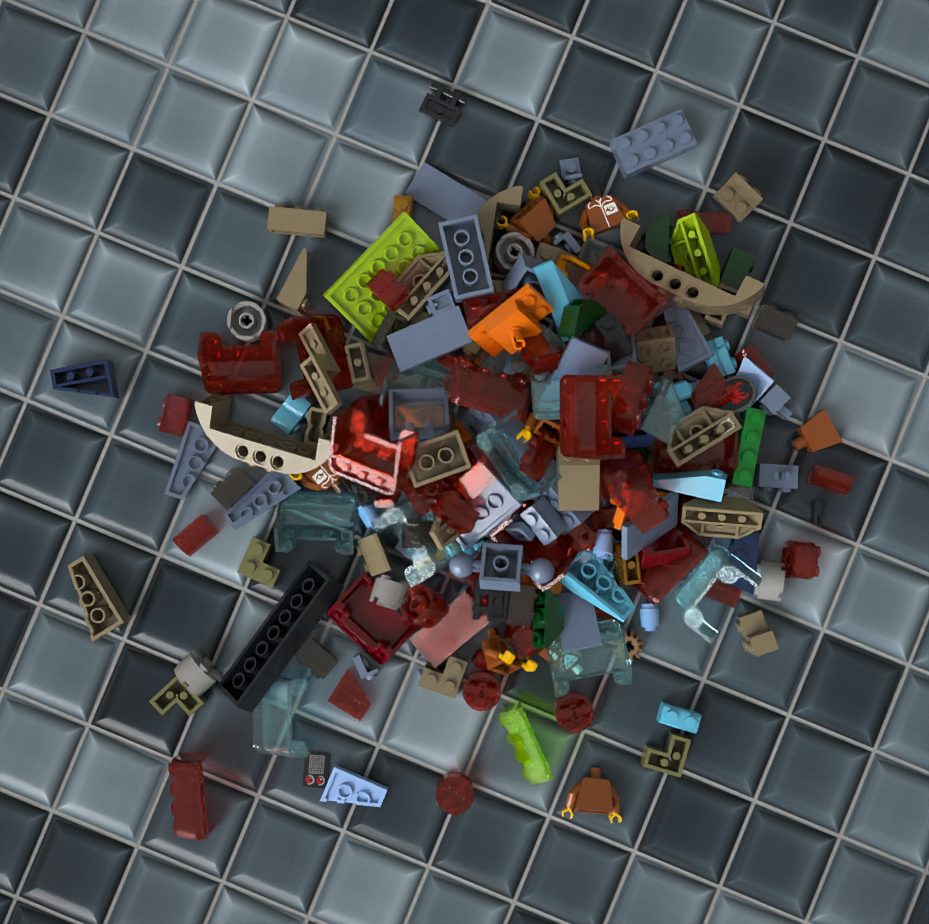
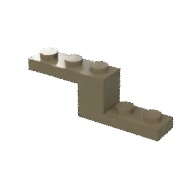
M310 323L298 334L310 355L300 367L325 415H330L343 404L331 381L341 370L316 323Z

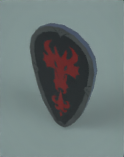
M744 376L730 377L707 393L698 402L693 411L706 406L729 410L734 415L750 407L756 399L757 391L755 384Z

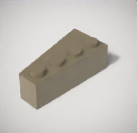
M93 553L84 555L68 565L75 590H77L80 598V606L83 607L86 625L89 626L92 642L132 619Z

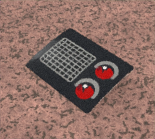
M305 752L303 786L326 787L329 780L330 753Z

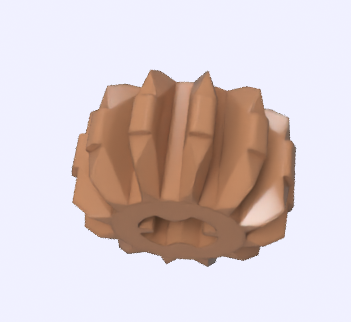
M623 629V636L619 633L615 634L619 639H612V643L617 644V646H613L611 649L612 651H618L615 654L617 658L622 655L621 660L623 662L626 661L627 656L629 661L633 662V655L640 658L637 651H644L642 647H639V645L644 644V641L638 640L641 635L639 633L634 635V630L630 629L627 635V631ZM627 641L632 645L631 649L628 648V650L623 646Z

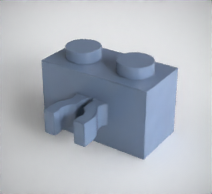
M777 384L770 386L754 403L755 409L766 411V417L777 412L785 420L793 414L783 406L791 397Z
M756 464L755 487H760V491H772V488H780L779 492L791 493V489L798 488L799 466Z
M544 495L530 504L520 514L544 546L556 539L568 527Z

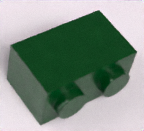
M733 247L721 272L719 284L722 283L739 290L746 275L754 269L756 262L753 260L755 255Z

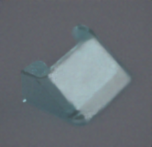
M607 620L598 622L602 646L563 653L559 634L550 647L546 648L555 698L568 694L570 690L569 681L613 673L617 684H632V665L622 626L618 621Z
M279 675L253 711V747L257 752L295 758H307L309 756L311 748H307L303 741L292 740V696L301 695L306 691L310 675Z

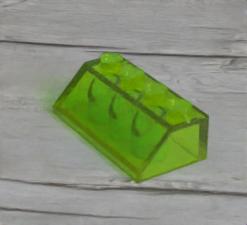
M519 701L499 710L501 716H498L501 727H506L508 731L506 738L509 745L513 744L516 749L513 753L517 763L521 762L524 767L521 771L525 780H530L531 785L553 780L551 769L521 702Z

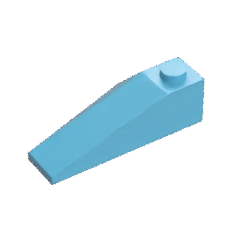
M551 259L533 267L545 299L554 308L550 313L558 332L564 307L574 299L586 298ZM561 337L563 342L569 340L567 337Z
M712 469V471L699 470L646 475L643 485L721 502L727 474L718 469Z
M584 545L561 571L557 580L571 592L624 622L635 609L634 604L623 588L619 587L616 583L614 575L603 564L604 561L596 558L593 550Z

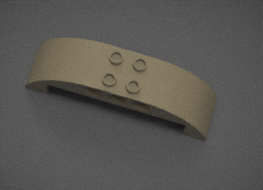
M515 186L499 192L490 198L477 213L488 266L497 211L518 213L521 210L523 186ZM484 298L464 302L466 312L474 326L485 318L481 317Z
M625 218L622 219L620 236L627 262L637 279L648 289L657 293V297L660 299L674 301V305L681 309L686 307L707 315H727L752 306L765 294V284L747 275L736 296H733L638 251L637 248L644 237L641 226Z
M214 393L195 401L196 413L203 430L220 450L237 460L248 463L249 466L262 467L268 472L298 474L313 470L340 454L353 437L351 433L334 429L319 437L318 445L314 446L228 420L231 398Z

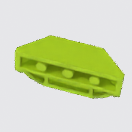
M697 213L678 219L671 244V252L677 269L714 287H719L720 265L709 230Z

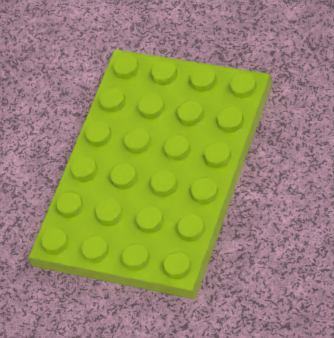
M403 211L323 296L374 347L378 348L387 339L386 336L392 334L405 320L394 309L393 283L418 255L437 253L442 250Z

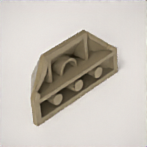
M444 251L418 255L393 283L394 309L408 321H411L426 309L425 305L429 304L428 297L440 293L449 283L450 275Z
M702 406L670 425L666 451L676 467H679L735 433L742 426L732 411Z
M722 496L721 502L697 497L683 504L681 523L699 536L740 539L754 531L761 530L763 510L743 498Z

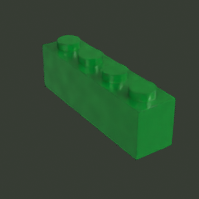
M748 407L741 412L739 423L742 428L737 431L727 485L751 488L766 411Z

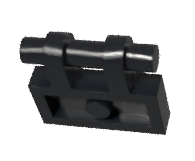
M432 83L430 90L436 93L434 96L429 93L426 94L419 112L454 128L461 113V108L456 107V104L465 105L467 98L461 96V93L457 91L454 93L446 89V86L442 84ZM442 95L451 99L450 103L440 99Z
M476 580L475 587H473L474 605L471 606V612H473L472 620H480L481 613H486V621L507 622L509 591L480 589L479 580ZM482 595H488L487 606H481Z

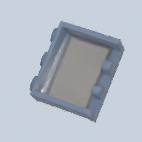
M448 387L389 390L390 440L429 439L450 431Z

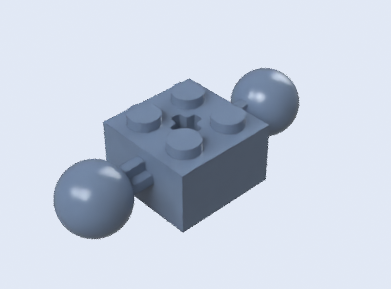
M483 543L481 560H473L469 554L460 552L453 555L449 562L451 573L459 578L468 577L472 572H480V589L520 592L522 575L530 576L536 583L544 584L553 578L555 572L551 561L545 558H538L531 564H524L523 545Z

